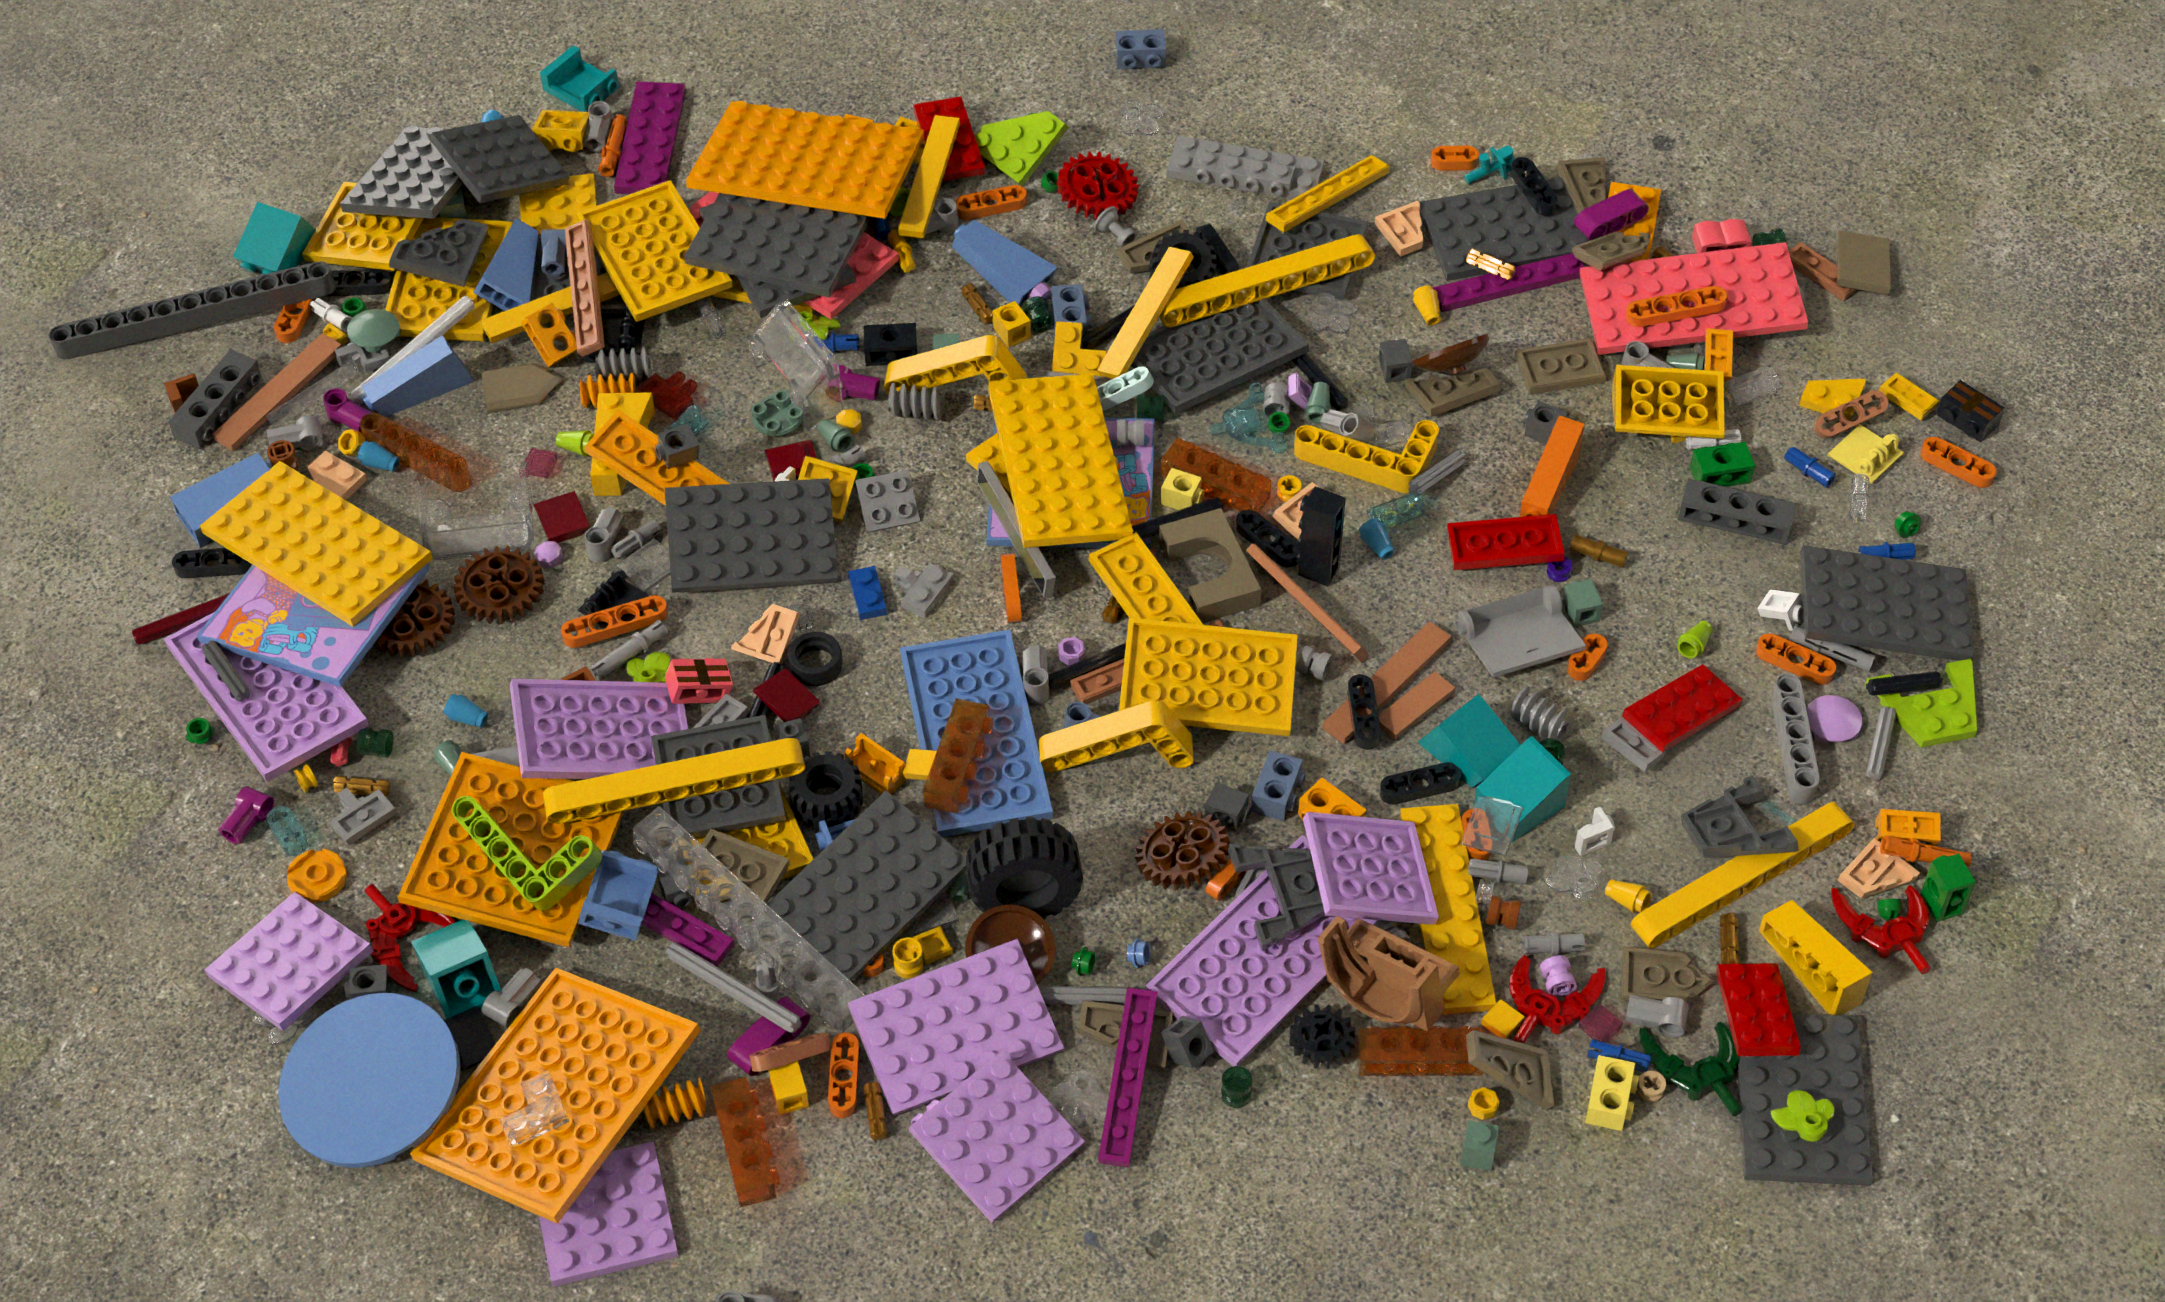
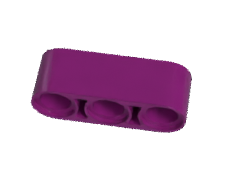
M1626 189L1582 210L1576 216L1574 225L1589 240H1593L1620 231L1640 221L1648 213L1649 206L1632 189Z
M786 996L776 1003L800 1017L801 1026L797 1028L796 1032L790 1033L764 1016H761L728 1050L727 1058L750 1077L760 1072L752 1071L750 1054L794 1040L807 1027L810 1021V1014Z

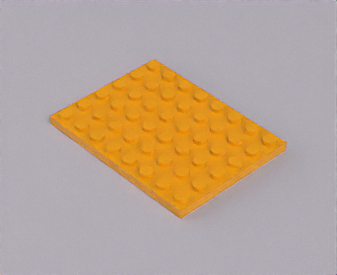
M731 101L686 179V187L885 219L924 140V130L915 129L911 126L900 127L889 123L867 122L864 119H847L838 115L828 116L816 112H801L791 108L781 109L765 104L755 105L744 101Z
M555 967L455 1095L446 1115L443 1114L433 1127L434 1131L416 1146L410 1155L418 1163L558 1224L701 1032V1029L696 1022Z

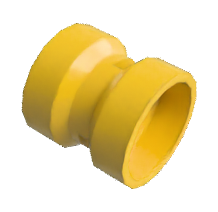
M907 937L898 940L892 950L895 972L898 976L906 979L917 977L924 967L921 944L914 938Z

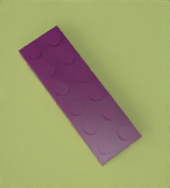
M636 81L614 184L615 194H632L668 181L686 93L685 83Z

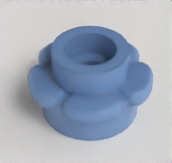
M1136 938L1133 944H1129L1127 948L1128 962H1132L1136 968H1139L1140 965H1148L1150 961L1149 943Z

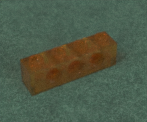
M1178 437L1161 458L1162 477L1166 478L1171 468L1202 477L1201 489L1205 491L1204 496L1210 499L1219 497L1225 506L1238 512L1254 510L1259 513L1271 497V480L1264 475L1257 474L1238 463L1226 460L1216 453L1209 452L1192 442H1187Z
M955 699L923 788L924 807L958 814L961 803L966 804L969 796V787H967L969 780L974 781L977 773L976 760L978 757L983 756L985 735H990L993 727V718L989 714V705Z
M1377 1026L1359 1028L1357 1041L1359 1076H1482L1483 1071L1468 1062L1466 1035L1472 1030L1482 1032V1028H1472L1470 1026L1441 1028L1439 1026H1432L1429 1031L1408 1026L1398 1028H1380ZM1384 1048H1393L1395 1051H1387ZM1414 1048H1423L1426 1051H1418ZM1445 1048H1454L1456 1051H1449Z
M747 1077L711 1085L713 1102L739 1206L744 1207L777 1198L775 1186L780 1185L776 1166L771 1168L769 1166L768 1159L773 1158L770 1141H763L761 1132L766 1131L763 1114H756L754 1106L760 1105L756 1087L749 1088ZM738 1112L745 1113L742 1116H734ZM743 1139H753L748 1143H741ZM752 1165H758V1166H759V1167H758L757 1169H755V1170H748V1169H747L749 1166H752Z

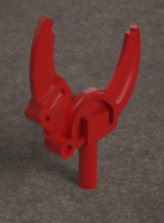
M370 884L366 887L365 893L383 912L378 918L369 919L366 922L369 939L373 946L372 960L381 965L386 964L390 977L394 982L407 990L417 993L418 984L414 983V977L405 970L399 960L402 958L399 943L396 944V940L403 938L414 930L417 922H429L446 927L457 921L452 916L403 903L392 905L374 884Z
M1909 885L1904 891L1908 900L1907 917L1899 916L1886 921L1883 927L1875 925V920L1864 913L1861 915L1857 914L1849 905L1845 896L1840 894L1837 888H1831L1833 907L1841 921L1850 929L1852 941L1860 942L1863 940L1869 943V946L1876 949L1878 956L1881 958H1888L1890 953L1904 949L1920 974H1926L1931 970L1930 965L1915 945L1921 942L1923 934L1928 927L1929 910L1923 897L1912 885Z
M1523 955L1513 967L1509 980L1511 998L1514 999V1003L1518 1006L1517 1011L1526 1018L1513 1041L1525 1044L1537 1024L1549 1027L1553 1034H1561L1563 1028L1572 1024L1574 1020L1586 1021L1589 1009L1596 1003L1602 993L1605 982V968H1598L1597 973L1591 975L1588 984L1580 993L1576 990L1565 996L1564 1001L1559 1002L1555 996L1544 992L1542 989H1532L1529 981L1531 960L1528 959L1527 955Z

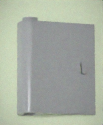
M1553 584L1458 613V618L1455 619L1458 633L1464 635L1492 677L1586 650L1585 643L1563 615L1561 597Z

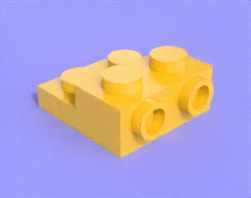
M542 110L532 127V131L548 151L564 149L569 152H576L584 147L583 140L589 113Z

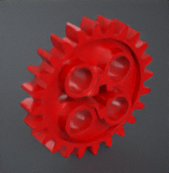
M1088 151L1087 157L1078 153L1077 159L1070 157L1069 163H1063V168L1059 170L1057 179V193L1062 194V202L1068 201V209L1076 207L1075 214L1083 211L1085 212V218L1093 214L1094 219L1097 220L1098 216L1111 206L1117 209V215L1119 212L1125 215L1127 208L1132 209L1133 202H1136L1139 185H1137L1138 177H1133L1134 170H1127L1128 163L1119 164V157L1112 160L1110 153L1106 157H1102L1100 151H1098L1097 156H1093Z

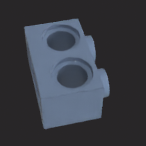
M1164 29L1116 31L1117 69L1166 67Z
M1082 284L1051 286L1054 331L1056 321L1082 323V336L1086 335L1087 329H1091V314L1085 313V310H1089L1088 294L1083 295Z
M1269 750L1252 794L1251 812L1285 821L1288 811L1293 812L1297 801L1296 789H1302L1305 781L1306 772L1302 771L1303 759Z

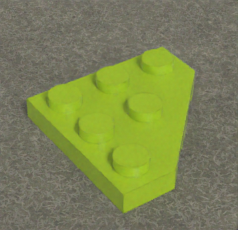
M1045 111L985 124L977 132L975 139L981 156L1023 187L1069 127L1052 113Z

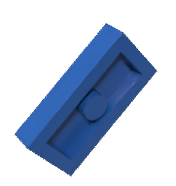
M875 566L848 571L859 619L864 620L887 615Z

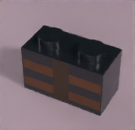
M1960 380L1942 396L1936 415L1981 443L1999 426L2005 407Z

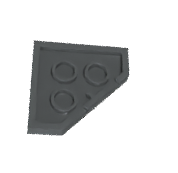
M461 219L455 221L454 226L443 230L439 227L422 233L420 238L408 241V239L399 241L389 260V267L465 287L488 234V225Z

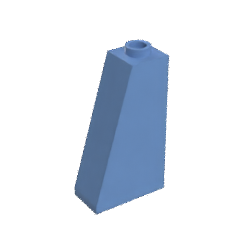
M516 218L473 293L504 311L528 303L531 294L538 231Z
M976 220L971 221L967 225L962 224L954 232L955 238L951 247L1010 303L1016 301L1019 306H1022L1027 302V296L1034 287L1041 282L1049 284L1054 277L1057 267Z
M442 335L363 385L362 389L366 394L363 400L371 412L376 410L384 418L470 384L474 380L463 361Z
M256 453L170 496L176 515L200 548L212 541L211 538L202 533L200 525L265 472L269 471L273 467L269 460L264 462L261 456Z

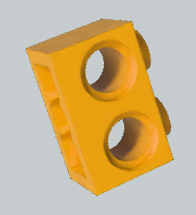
M553 303L527 316L521 322V325L548 368L577 351L575 332L568 329L564 322L565 316L560 308H555ZM540 318H547L551 322V328L543 327L540 323ZM554 340L562 341L565 345V350L560 351L556 349Z
M1321 778L1299 798L1298 815L1302 821L1307 812L1366 817L1367 809L1324 778Z

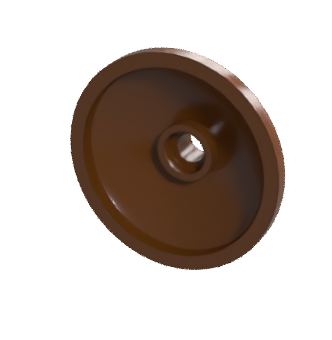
M1484 334L1413 360V364L1419 369L1430 372L1450 370L1451 375L1466 370L1465 364L1473 361L1480 355L1488 344L1489 336Z
M1001 905L985 911L974 921L967 934L965 954L967 958L1018 939L1038 985L1052 968L1056 952L1055 939L1049 925L1036 912L1019 905Z

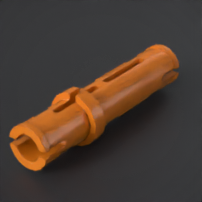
M615 115L613 117L606 145L601 150L602 159L598 172L604 177H611L614 174L616 162L619 161L621 156L620 148L628 123V119L625 120L626 117L623 115Z
M1885 835L1880 844V852L1882 854L1905 858L1908 862L1916 860L1931 864L1933 860L1940 856H1951L1959 853L1967 868L1971 864V854L1969 852L1923 844L1913 838L1905 840Z

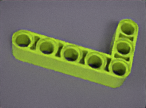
M461 796L453 803L452 814L454 818L519 893L538 910L544 911L553 907L591 873L602 860L600 848L587 836L580 835L572 838L545 864L537 869L487 810L471 796ZM471 809H474L473 813L469 817H466L467 812ZM491 828L489 835L483 837L484 832ZM509 848L508 853L500 858L502 851ZM589 848L587 855L580 857L581 852ZM526 868L525 874L518 878V873ZM567 868L566 873L562 877L558 878L559 872L562 869ZM544 888L543 894L540 897L535 898L536 893L540 889Z

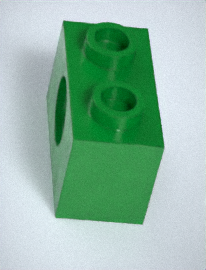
M1746 442L1693 449L1690 469L1695 480L1730 487L1750 484L1755 464Z
M1959 853L1951 856L1943 855L1931 862L1920 894L1936 922H1940L1964 914L1976 881Z

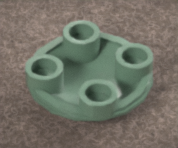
M382 309L365 310L355 315L349 321L347 327L349 339L354 344L365 347L366 351L371 353L379 351L381 346L388 344L401 333L399 322L395 315Z
M778 390L774 395L764 398L751 407L752 422L755 428L762 434L769 436H782L794 431L800 426L804 418V408L801 402L795 397L789 396L786 390Z

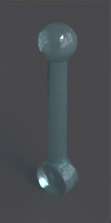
M1766 801L1763 803L1762 808L1765 812H1772L1789 824L1796 822V820L1776 809L1772 802Z

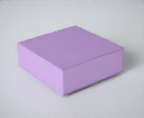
M1295 373L1288 376V397L1304 411L1311 394V386Z

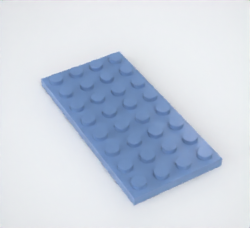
M997 631L900 647V656L920 750L937 751L939 754L933 781L926 780L938 835L946 837L981 831L987 828L992 829L994 824L1001 821L1006 823L1009 822V819L1018 818V820L1026 819V817H1035L1036 820L1053 818L1051 801L1042 763H1040L1039 750L1011 631Z

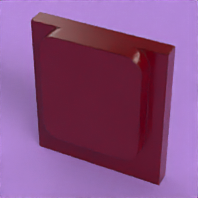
M811 439L764 450L773 482L789 466L795 469L796 480H798L805 456L817 459Z
M575 491L533 504L548 541L560 543L581 536L586 530L590 529Z
M786 668L753 690L783 722L799 718L803 719L820 705V701Z

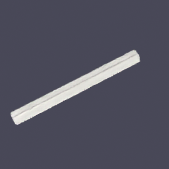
M463 296L352 391L351 396L354 401L360 405L363 404V398L366 397L362 389L363 385L442 336L475 307L473 301L468 296Z

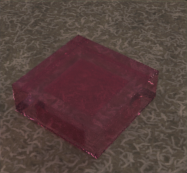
M532 447L521 467L522 472L548 479L558 460L557 453Z
M1599 1004L1579 1022L1578 1027L1592 1039L1606 1042L1622 1028L1623 1022L1603 1005Z

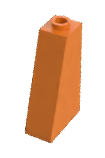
M1559 415L1523 497L1520 517L1552 514L1579 459L1584 423Z

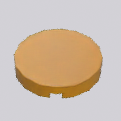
M314 849L305 851L291 862L287 870V884L292 893L296 892L310 903H319L331 899L341 891L347 879L346 867L340 856L329 849H321L322 851L315 852Z

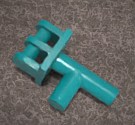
M1504 146L1496 150L1494 147H1491V162L1489 155L1482 153L1479 156L1480 167L1464 175L1466 183L1470 184L1496 170L1504 180L1508 179L1507 173L1511 172L1512 161L1515 159L1513 148L1511 146Z

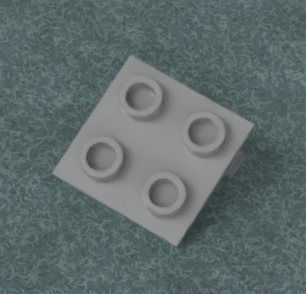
M909 470L855 480L857 497L861 504L867 532L920 522Z

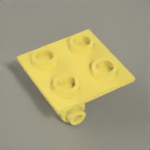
M1859 424L1828 453V456L1872 484L1904 452L1898 449L1899 437L1897 435L1888 434L1882 439Z

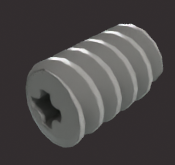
M621 348L619 356H616L614 349H610L608 357L605 356L603 349H600L599 355L595 360L596 380L598 375L601 374L604 376L605 381H607L609 374H612L616 381H618L620 373H623L626 380H628L630 373H633L638 381L643 380L644 374H646L647 379L650 381V356L645 348H642L640 355H637L635 348H632L629 356L626 355L624 348Z
M895 383L891 384L888 408L889 412L892 410L894 417H898L902 410L904 418H909L911 412H913L914 418L919 419L923 412L925 420H929L932 414H934L936 421L941 420L944 413L945 390L939 395L937 387H934L931 394H928L927 387L923 386L921 392L918 393L916 385H913L910 392H907L906 385L902 384L900 391H897Z
M1526 685L1512 703L1511 718L1516 721L1520 720L1521 724L1529 726L1531 731L1539 732V736L1543 738L1548 737V741L1552 744L1560 742L1570 731L1575 716L1573 715L1566 720L1567 710L1565 709L1557 714L1558 705L1556 703L1547 708L1549 699L1544 697L1538 702L1539 693L1537 691L1528 696L1530 687Z

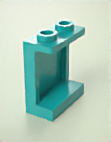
M574 45L540 71L543 90L580 112H588V108L592 103L604 101L619 88L617 71L611 68L605 73L583 61L580 49Z

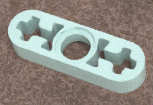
M1137 367L1098 386L1097 391L1102 411L1147 391L1154 383L1149 370L1146 367Z

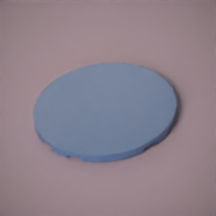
M376 993L347 1000L318 1017L300 1035L290 1050L281 1072L278 1090L279 1107L283 1122L294 1140L306 1152L331 1165L360 1168L379 1165L396 1159V1155L403 1153L411 1147L415 1148L434 1131L433 1127L441 1119L442 1115H446L454 1100L460 1078V1056L457 1043L449 1027L439 1014L415 998L394 993Z

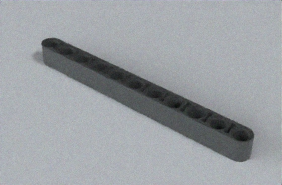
M313 262L53 327L48 337L59 358L71 359L326 296L335 290L336 283L331 269L326 262Z

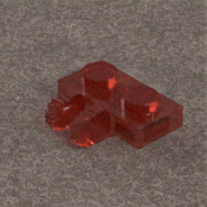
M681 371L675 372L667 380L654 373L637 387V393L652 392L654 406L676 421L694 406L693 398L690 396L698 386L697 382L692 379L684 383L686 376Z

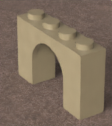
M1221 508L1159 526V544L1169 563L1194 555L1208 554L1222 559L1230 568L1223 576L1189 587L1188 604L1202 623L1259 607L1261 594H1264L1260 578L1256 579L1253 574L1254 569L1250 558H1246L1243 553L1244 549L1241 539L1235 537L1232 521L1229 517H1225Z

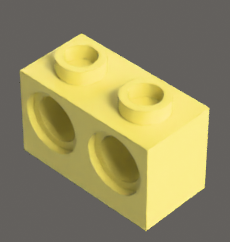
M1598 1055L1585 1123L1622 1131L1624 1121H1631L1634 1102L1628 1100L1630 1093L1636 1094L1639 1076L1633 1075L1635 1063ZM1615 1078L1621 1082H1613L1610 1079ZM1605 1105H1612L1616 1109L1607 1108Z

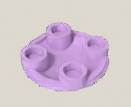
M1825 695L1809 703L1806 710L1810 731L1814 733L1813 736L1816 741L1820 743H1827L1829 741L1843 742L1854 740L1858 737L1862 726V715L1857 706L1848 699L1835 695Z

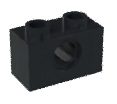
M916 323L864 325L866 366L888 365L893 361L917 355Z

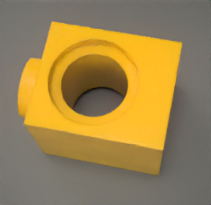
M1016 301L992 310L993 329L1008 348L1031 338V321Z
M798 1061L768 1070L779 1115L809 1107L807 1091Z

